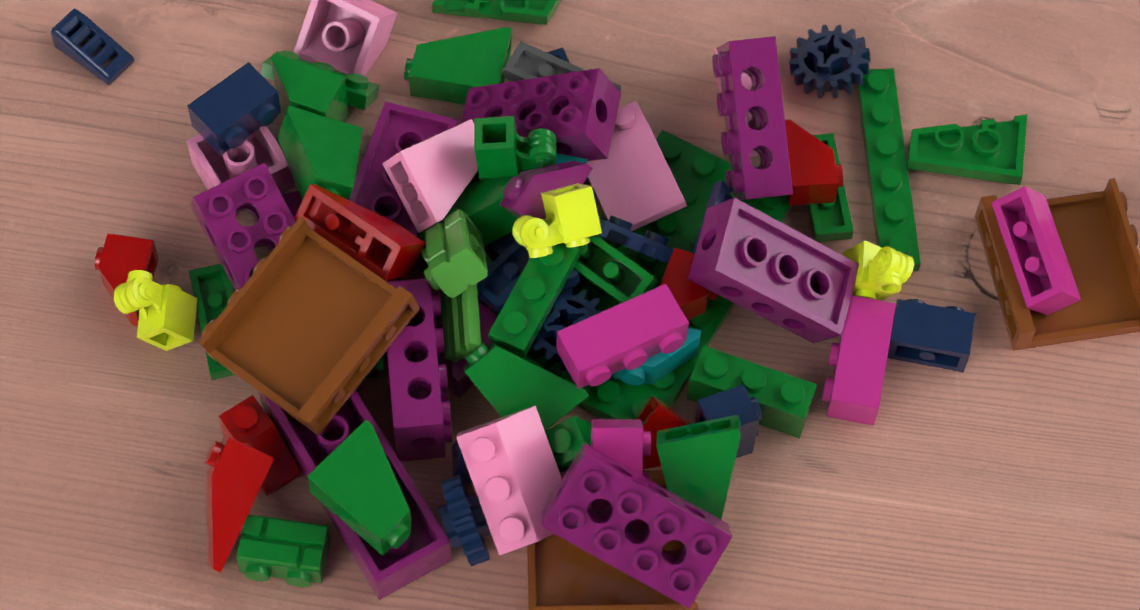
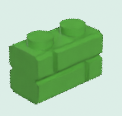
M459 209L444 218L445 223L438 222L425 231L426 248L422 250V256L429 267L424 270L426 279L436 291L442 289L451 298H455L466 291L468 284L473 286L488 276L482 234L467 214Z

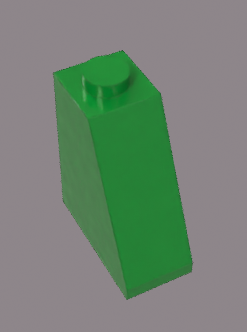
M502 27L417 44L414 58H407L404 70V80L410 83V96L465 105L469 88L505 83L503 68L510 59L512 52V28Z
M288 105L277 139L302 200L310 184H316L349 200L354 187L363 128Z
M513 177L486 178L468 183L445 218L458 209L464 211L480 230L484 246L512 232L513 225L518 218L500 206V203L505 197L503 196L504 188ZM425 231L421 232L418 237L424 242Z
M492 342L489 346L481 343L480 346L465 356L468 363L463 366L464 372L501 417L536 405L543 428L546 431L589 396L584 388L578 389L573 380L495 342Z
M739 414L657 431L656 446L667 490L721 520L741 437Z
M365 420L307 478L310 493L383 556L391 547L394 549L398 548L409 537L411 533L410 528L412 527L411 514L373 425Z

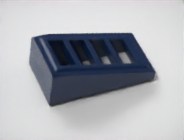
M76 8L68 13L51 30L54 46L108 85H111L135 61L130 53ZM87 38H90L82 48L79 47ZM100 47H102L103 49L94 58H92L91 55L95 53ZM111 55H114L116 58L107 67L103 68L101 65Z

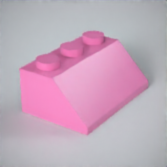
M536 405L458 433L456 438L498 554L502 555L553 535L554 533L542 527V513L562 478Z

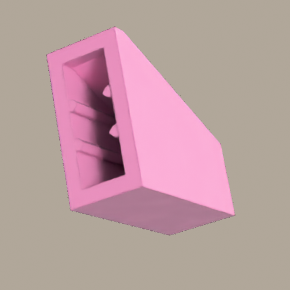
M472 119L404 149L382 163L418 233L425 231L445 218L478 171L474 151V123Z

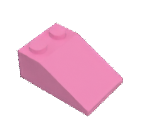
M637 101L619 108L608 159L587 161V164L593 168L587 179L607 220L609 221L612 215L633 224L630 231H634L686 207L687 204Z

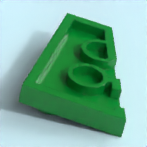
M434 0L432 3V13L547 25L561 0Z
M1027 114L1014 116V119L1011 121L995 122V119L981 120L980 125L960 127L957 124L912 129L907 167L908 169L1020 185L1023 177Z

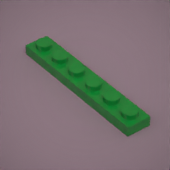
M894 68L870 69L868 75H863V85H856L876 243L881 248L888 246L902 252V254L911 256L914 260L913 271H919L921 262Z

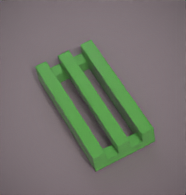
M468 284V289L455 298L448 297L441 289L445 359L457 362L481 345L477 284L473 286Z

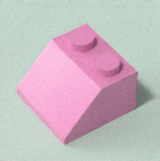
M311 0L294 53L299 55V59L311 63L323 62L333 66L336 71L365 76L386 47L397 12L371 0Z

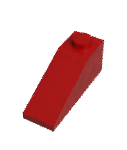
M316 184L309 185L294 217L295 220H298L300 217L305 219L314 232L385 281L409 277L425 245L424 241L396 222Z
M225 435L221 443L216 440L214 441L205 459V463L210 465L207 471L208 565L220 573L274 461L273 457Z

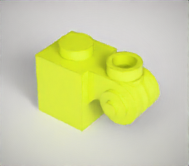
M576 183L541 193L546 214L545 220L525 215L518 218L512 228L515 241L526 247L529 258H538L552 254V246L560 243H566L568 248L588 244L590 236L602 233L592 186Z
M865 240L841 253V255L859 264L852 291L854 296L882 301L901 291L902 284L909 279L914 268V260L911 256L902 254V252L888 246L881 248Z
M143 270L130 271L126 283L116 287L114 302L120 312L129 314L140 310L137 330L138 339L165 351L194 341L198 298L182 291L179 286L172 284L160 285L152 281V274Z

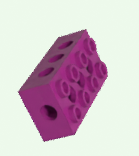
M776 36L728 41L717 47L718 54L712 56L715 78H721L722 93H717L719 116H725L726 132H721L722 151L724 155H729L731 170H726L725 172L726 185L731 189L730 193H734V198L738 200L793 194ZM742 73L747 74L751 79L752 86L750 90L746 89L741 83ZM747 111L755 116L756 126L754 129H751L746 123L745 116ZM752 150H755L760 156L758 168H755L750 162Z
M600 68L469 88L460 124L470 119L474 123V118L514 116L516 132L521 137L528 138V134L532 130L539 128L552 131L556 136V153L588 159L587 161L608 159L621 93Z
M385 101L356 176L349 201L396 222L416 237H419L420 233L416 230L382 163L404 149L457 126L458 120Z
M265 162L194 196L191 207L234 290L243 287L253 275L256 264L260 261L255 256L254 249L264 246L273 251L279 243L282 232L288 226L296 223ZM240 212H248L253 215L256 224L243 226L237 221L235 215Z
M732 198L707 208L688 280L812 343L842 335L859 264L748 204Z
M426 278L391 281L388 283L396 289L400 285L410 292L420 307L415 316L387 349L397 457L400 462L446 457L445 443L453 442L440 295L439 292L431 293V285Z
M583 443L542 513L543 528L689 609L732 539L728 523ZM595 499H605L610 502V506L603 511H595L589 507V504ZM635 519H640L647 523L639 531H631L626 528V525ZM670 540H678L683 543L681 548L676 551H667L662 548Z

